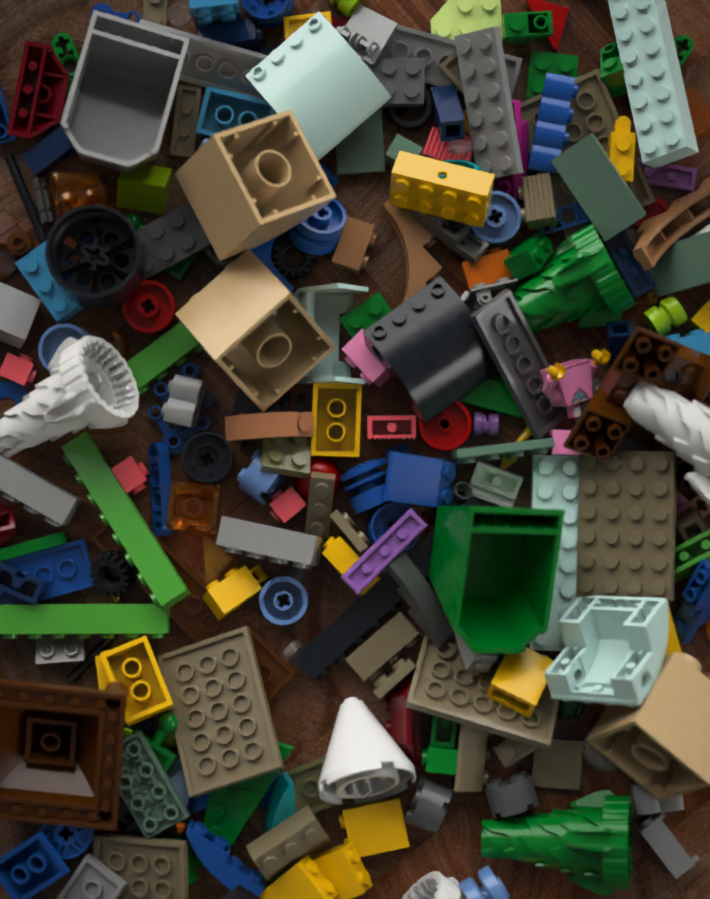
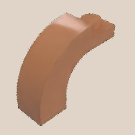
M270 412L225 417L226 441L314 436L313 412Z

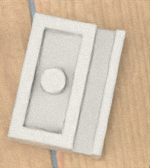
M478 460L469 484L472 489L471 496L502 507L513 508L524 476Z

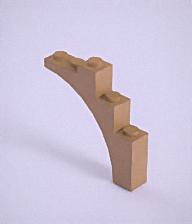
M710 177L703 180L697 191L673 200L668 211L642 222L637 231L639 241L633 251L636 261L642 265L645 271L653 268L664 252L682 235L710 216Z
M388 200L383 204L381 213L392 225L401 243L405 257L407 279L402 302L404 303L426 287L427 284L429 285L440 277L439 273L443 267L426 251V249L429 250L438 241L436 236L422 225L406 208L391 205Z

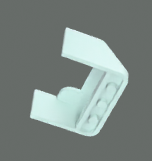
M333 283L303 287L296 290L294 293L295 299L336 346L331 353L296 384H366L363 379L350 378L351 370L346 362L339 361L340 314H346L352 308L353 294L368 292L369 287Z

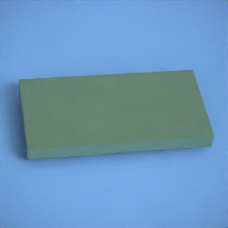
M381 107L336 145L338 176L385 173Z
M593 132L551 160L605 242L646 216L647 213Z
M710 231L674 242L659 258L655 266L647 270L656 286L654 289L646 292L648 300L710 283Z
M554 438L450 450V457L452 460L457 459L458 464L476 462V457L480 456L482 461L500 459V454L504 453L505 458L524 456V451H529V455L548 453V448L555 446Z
M139 730L124 738L120 795L145 838L149 839L189 817L190 813L142 731Z

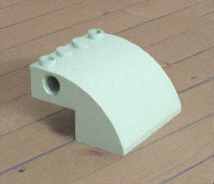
M320 12L311 17L245 75L277 114L287 110L293 112L318 161L392 98L358 54Z
M599 595L578 597L558 621L566 647L544 673L551 698L561 699L565 702L573 700L583 701L584 703L598 702L605 703L606 705L639 706L652 689L665 658L669 632L667 598Z

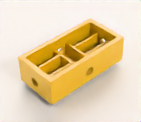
M399 151L391 172L389 204L483 228L491 205L495 174ZM439 175H445L446 178H445V179H441V178H439L438 176H439Z

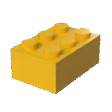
M313 383L312 412L314 436L311 437V457H360L362 384Z
M146 635L100 654L110 682H123L129 689L125 717L128 726L175 708Z

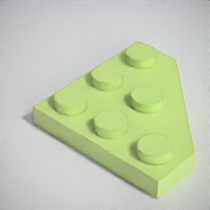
M448 0L430 20L431 34L455 40L454 36L499 26L503 41L501 0Z

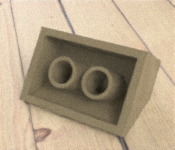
M458 723L456 775H453L452 778L454 792H482L483 785L486 786L488 771H484L485 761L490 760L491 747L487 746V737H492V733Z
M307 805L246 847L253 862L263 876L272 882L306 855H312L332 840Z

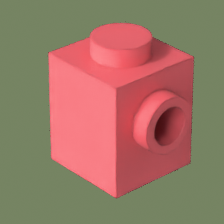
M7 352L0 368V376L28 388L30 383H35L39 371L36 370L38 366L32 363L33 358L22 353L17 357Z
M133 456L128 457L111 468L126 493L130 494L133 492L136 495L146 488L145 483L149 481L147 475L150 473L142 462L138 464Z
M291 486L285 492L280 489L271 497L273 502L269 504L272 508L269 512L277 522L282 520L284 523H287L304 509L307 504Z

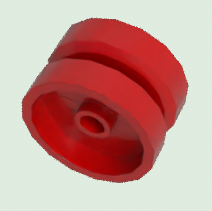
M143 280L135 294L122 303V312L125 320L136 332L145 336H158L166 333L174 325L177 319L175 313L178 312V305L175 297L165 285L153 280ZM153 305L155 307L154 311L150 310V313H148L147 307Z
M457 401L426 425L418 418V432L421 440L427 447L435 451L448 452L457 449L467 440L471 432L472 420L468 409L461 402ZM442 420L449 422L447 429H443L440 426Z

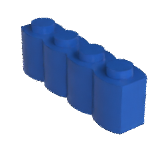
M546 72L528 164L529 171L545 174L548 172L550 175L557 174V169L551 160L561 154L562 146L567 147L569 132H565L567 122H572L574 108H570L571 98L576 99L579 86L574 84L575 77Z

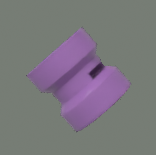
M474 412L473 436H481L483 433H488L489 436H498V412H491L489 415L482 412Z

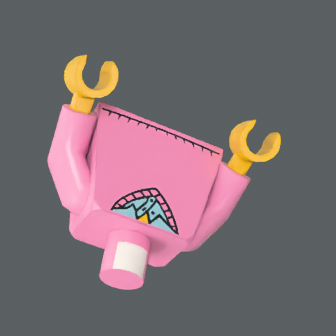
M598 349L593 350L591 353L593 359L591 360L572 359L560 364L557 362L554 366L540 370L544 382L542 392L549 399L552 406L566 407L568 418L581 416L580 402L592 398V386L595 375L600 366L608 363L611 358V354L605 349H602L601 352Z

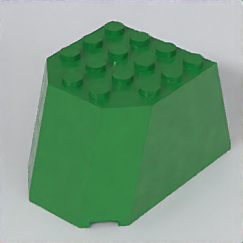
M437 506L428 576L452 628L473 653L521 654L526 650L525 646L539 634L543 635L548 630L565 510Z

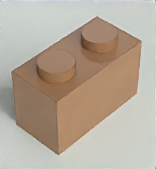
M347 216L331 261L332 265L359 274L360 269L365 270L370 257L366 255L369 246H374L378 235L374 232L375 226Z

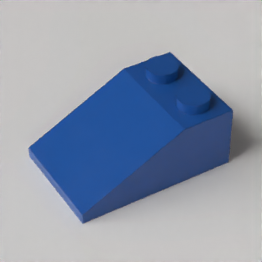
M390 451L384 500L429 508L451 506L453 500L452 488L456 476V462Z
M42 831L23 840L0 856V884L11 899H29L70 872Z

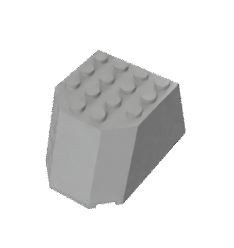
M93 10L61 120V126L81 160L124 173H130L158 159L190 38Z

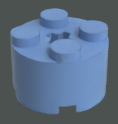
M258 448L250 459L252 463L247 469L243 468L240 471L236 480L239 481V489L264 505L266 504L264 499L266 497L271 499L287 477L281 474L260 471L261 449Z
M279 576L271 579L264 585L259 596V605L263 615L270 622L277 625H289L298 621L306 612L309 601L304 585L297 579L289 576ZM287 594L290 605L285 604L281 607L279 605L280 600L277 598Z

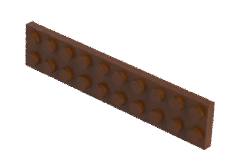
M104 524L90 538L104 553L111 549L113 551L116 549L120 550V555L123 552L127 553L124 546L119 547L113 539L112 534L115 532L111 526L107 527ZM152 531L191 592L190 595L170 607V617L196 643L244 626L249 627L267 701L269 702L297 672L235 611L218 620L202 598L207 591L205 587L208 585ZM136 568V569L133 571V572H138V573H140L139 570H138V568ZM136 577L135 583L150 597V594L153 592L149 586L144 587L139 578Z

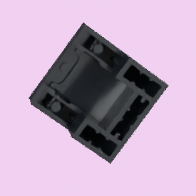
M441 276L363 331L365 346L394 378L395 391L425 425L498 372L470 318L472 312Z

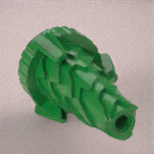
M593 224L567 237L546 262V266L535 272L531 279L520 285L517 291L512 293L533 335L543 329H551L566 321L572 322L577 319L580 330L606 326V322L620 321L623 311L631 308L635 303Z
M601 790L571 801V810L553 809L552 813H532L528 816H508L506 819L482 820V858L514 859L522 861V863L535 864L537 868L560 869L561 873H570V882L601 895L608 896L615 889H631L633 865V813L631 796H617L610 790Z

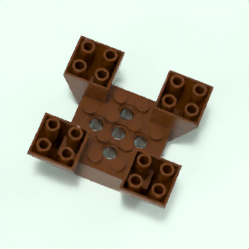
M636 327L585 407L563 446L607 463L625 434L629 433L650 441L649 451H675L654 438L655 434L633 420L623 407L624 402L634 387L642 380L660 389L672 391L690 402L695 399L703 405L710 407V355L681 345V343L643 328ZM678 456L676 489L691 494L694 489L684 477L687 472L695 471L693 470L694 466Z

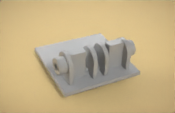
M359 4L346 26H338L336 30L362 60L374 65L398 23Z
M509 277L496 280L495 284H476L470 289L464 303H470L474 313L504 289L512 291L518 279L510 280Z
M42 634V639H36V665L84 662V659H86L85 639H77L76 634H66L65 639H52V634Z

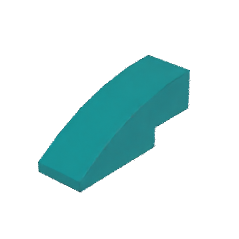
M282 772L270 796L265 815L264 834L296 813L294 784L287 772Z

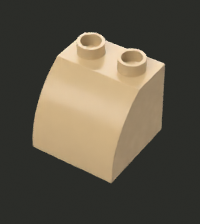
M291 110L212 135L175 173L219 260L268 242L303 222L337 197Z
M249 248L236 260L230 262L215 279L200 292L193 295L188 303L175 313L211 357L263 412L336 348L295 297Z
M676 651L665 656L661 671L652 689L639 706L607 705L586 739L588 743L659 802L710 786V679L700 672L702 666L697 659L689 654L677 653Z

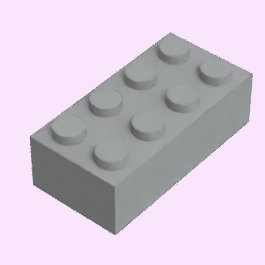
M0 453V490L4 492L2 496L13 503H24L25 506L23 508L32 514L41 515L42 513L46 516L45 521L56 527H61L62 525L69 526L84 500L10 458L4 457Z
M222 516L216 545L223 546L222 551L241 554L243 550L246 551L245 556L265 559L266 555L270 556L269 561L288 565V561H293L294 567L311 570L312 565L319 566L325 538Z

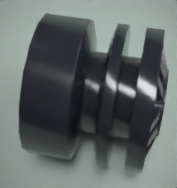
M202 432L195 434L187 440L182 449L181 464L185 475L190 481L200 486H212L219 484L227 477L232 466L233 454L229 443L224 437L213 432ZM210 455V460L213 461V464L209 463L207 466H203V461L200 458Z

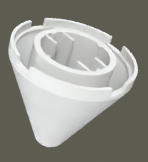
M357 697L345 699L344 703L339 707L318 782L321 800L330 804L342 805V799L349 798L354 799L355 804H363L382 800L408 789L407 781L410 779L412 783L416 781L415 767L362 700H358Z

